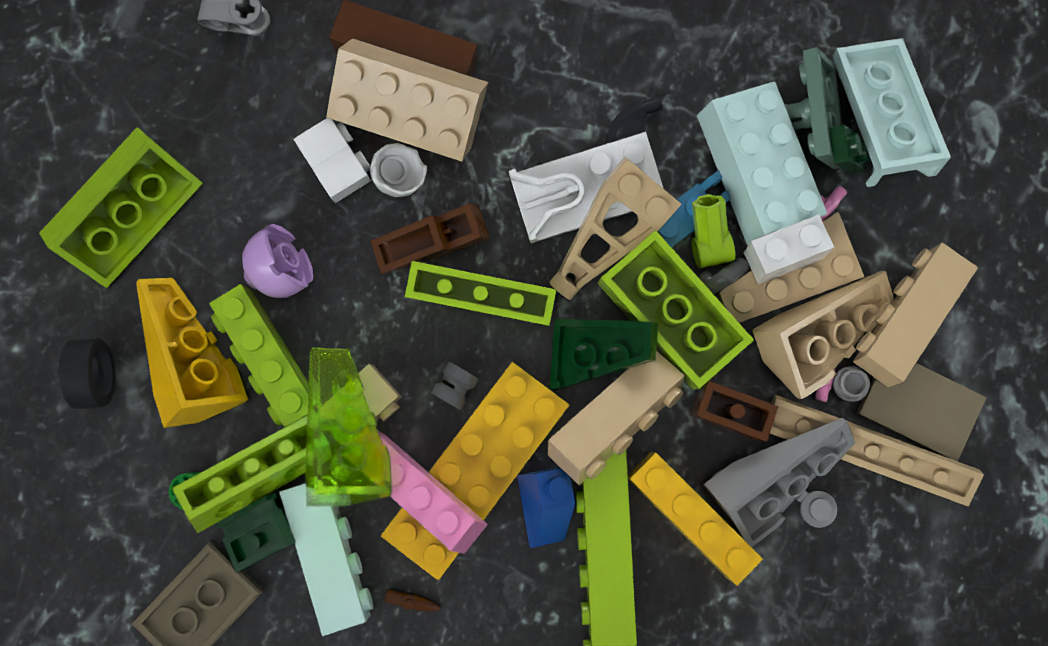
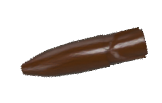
M388 589L384 597L385 603L398 605L407 610L431 612L439 611L440 605L427 598Z

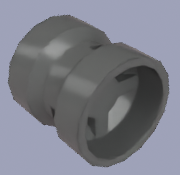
M448 361L443 369L444 376L442 380L434 384L430 393L461 410L466 402L465 395L468 390L474 389L479 379Z

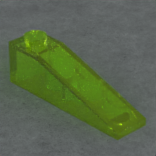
M311 347L306 445V507L348 506L392 495L390 454L386 445H383L376 428L378 423L374 413H371L363 394L364 387L349 349Z

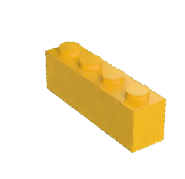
M650 451L628 474V480L736 586L763 560L656 452Z

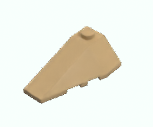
M879 271L780 313L752 329L763 362L797 398L803 399L829 383L836 374L834 369L842 359L850 358L856 351L854 345L865 332H872L878 325V322L875 321L876 316L886 304H892L894 301L886 271Z

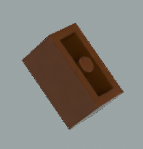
M708 381L698 390L689 416L755 441L767 442L779 407Z

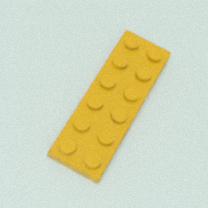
M512 362L429 473L484 520L568 408L569 404ZM403 507L381 535L383 539L438 581L459 554L458 552L450 551Z

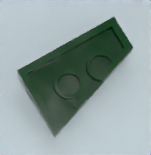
M554 319L550 390L557 391L655 361L658 323Z

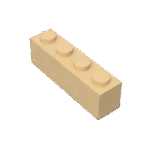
M943 242L930 250L925 248L918 254L912 263L915 270L910 277L907 275L899 282L894 290L897 297L892 304L888 303L881 309L875 318L878 325L872 333L870 331L867 332L856 347L860 352L853 362L888 388L904 382L978 269L977 266Z
M656 351L655 361L627 369L548 440V456L578 485L588 477L593 480L604 470L607 465L605 461L614 453L620 455L629 447L633 441L632 436L640 429L646 431L654 424L658 418L657 413L663 407L671 408L678 402L683 395L681 388L685 375Z

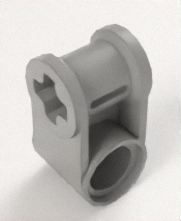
M201 0L197 22L206 28L216 31H230L259 36L268 30L271 18L268 11L261 6L259 0Z

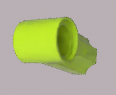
M711 194L699 196L692 202L695 237L692 238L691 245L697 267L701 269L734 261L735 246L732 236L728 231L725 199L722 196Z

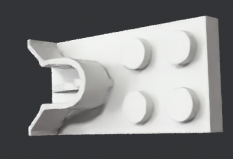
M646 132L516 172L515 169L510 170L509 175L530 243L579 229L601 184L624 157H627L663 188ZM615 202L610 206L603 221L633 211L622 202Z

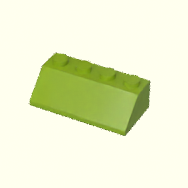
M137 127L39 234L49 249L105 288H108L202 185V182Z

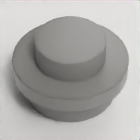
M856 366L841 368L833 379V389L836 395L847 402L863 399L870 388L868 375L864 370Z
M812 491L800 503V513L807 524L822 528L830 525L835 520L837 504L828 493Z

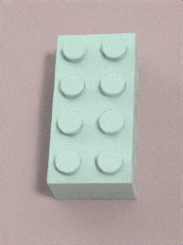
M775 81L714 99L697 115L716 167L722 175L721 179L725 190L729 191L730 203L747 245L752 240L819 215L820 218L827 215Z

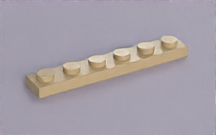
M775 395L771 404L779 408L770 434L789 440L841 418ZM847 421L855 444L845 453L841 460L969 507L984 476L979 469Z

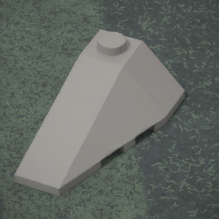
M843 418L734 461L723 470L716 472L710 480L704 483L715 505L736 533L751 547L777 529L786 519L782 513L795 499L802 502L809 494L806 491L809 483L816 476H825L855 444L848 422Z

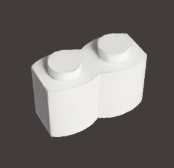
M326 118L294 138V141L330 198L337 203L371 181L366 173L370 170V165L361 151L354 154L348 143L353 138L344 124L340 122L336 125L332 119Z

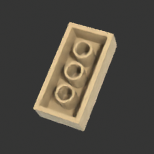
M352 38L338 49L326 117L463 161L472 147L488 82Z

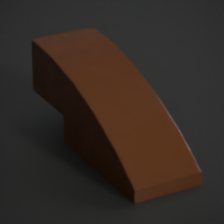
M468 203L439 216H428L373 239L370 242L381 274H387L411 267L412 261L424 263L488 240L490 236L480 207Z

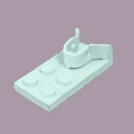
M903 38L837 48L832 57L873 164L872 174L865 183L866 186H875L883 175L918 170L928 177L936 176L951 156Z

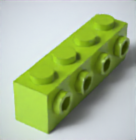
M240 284L210 302L209 304L214 311V314L211 315L212 321L222 334L227 332L233 342L229 346L233 356L240 364L245 362L252 374L248 377L249 382L259 395L264 393L270 403L267 411L275 424L278 426L282 424L285 428L309 414L314 416V412L322 404L252 289Z

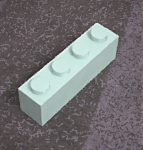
M329 476L280 491L322 636L366 622L370 617L369 610L373 609V601L369 589H363L360 582L359 574L363 573L362 565L357 552L352 553L348 539L352 538V532L347 518H341L337 504L341 503V495L336 482L331 483Z

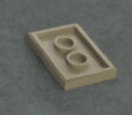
M916 363L904 382L889 388L872 377L869 391L862 399L856 414L938 455L958 462L987 397Z
M210 541L141 613L132 625L153 646H213L264 590L244 570L235 572L230 557L214 541Z

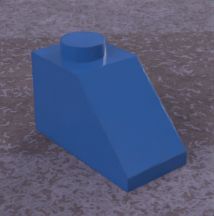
M549 468L517 475L530 548L565 540L575 506L570 476L562 468Z

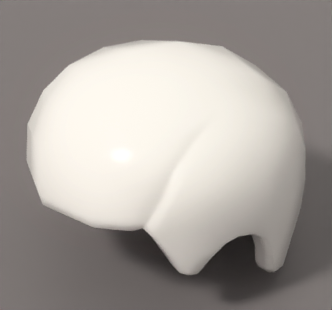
M400 143L384 145L373 155L370 166L371 178L376 187L381 192L395 198L409 196L423 185L427 173V165H424L421 161L418 151Z

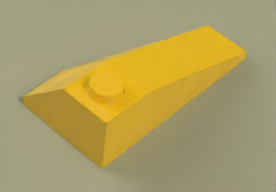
M173 278L138 279L136 285L153 395L163 427L199 423L245 403L248 397L236 365L231 358L226 360L215 345L218 340L211 331L207 333L195 317L196 309Z

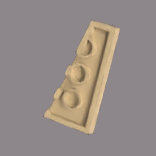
M839 212L823 221L834 245V249L824 259L761 284L757 283L751 270L735 283L717 293L722 305L741 323L864 278Z

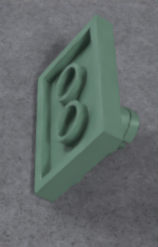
M818 47L803 50L804 63L800 64L799 71L803 85H807L808 98L798 103L784 105L794 130L812 127L813 133L808 134V145L811 154L815 155L817 159L832 169L841 168L834 164L829 129L842 125L836 68L832 61Z

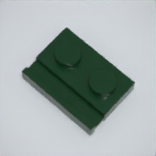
M275 493L260 498L216 523L217 528H222L226 536L222 540L235 572L247 569L296 543L282 508L278 509L274 499L277 498Z

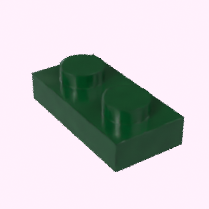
M845 125L829 128L834 164L852 174L867 172L866 161H870L871 158L863 137Z

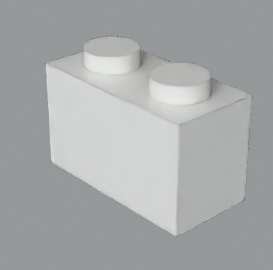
M816 215L752 240L744 254L757 283L761 284L824 259L834 249V245L820 216Z

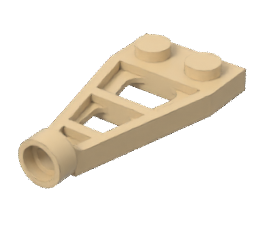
M624 157L601 184L559 271L549 283L562 296L572 300L586 283L631 252L655 230L658 232L680 207L681 203L627 157ZM615 202H622L637 214L638 217L637 224L621 236H612L603 226V220L610 206ZM598 234L610 244V249L596 262L589 263L581 256V250L591 235ZM567 273L574 274L576 279L574 281L571 280Z

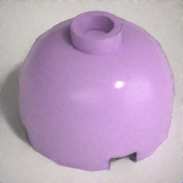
M271 224L258 231L248 240L242 253L244 278L247 284L262 294L273 298H287L309 286L308 283L313 281L314 278L313 268L307 253L303 248L299 253L291 243L296 238L282 226Z

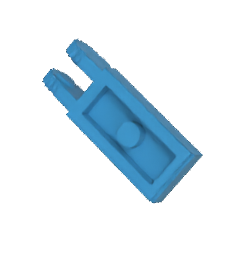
M719 170L700 185L697 183L676 199L681 203L680 207L658 231L659 235L671 248L695 231L692 202L699 196L707 195L705 191L722 181V175ZM725 190L721 194L725 199V203L731 199L729 191Z

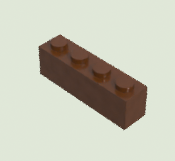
M343 0L329 36L336 54H338V49L353 38L472 77L479 57L478 45L347 0Z

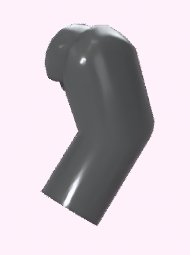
M738 257L715 275L710 271H703L698 278L714 295L749 271V264L745 259Z

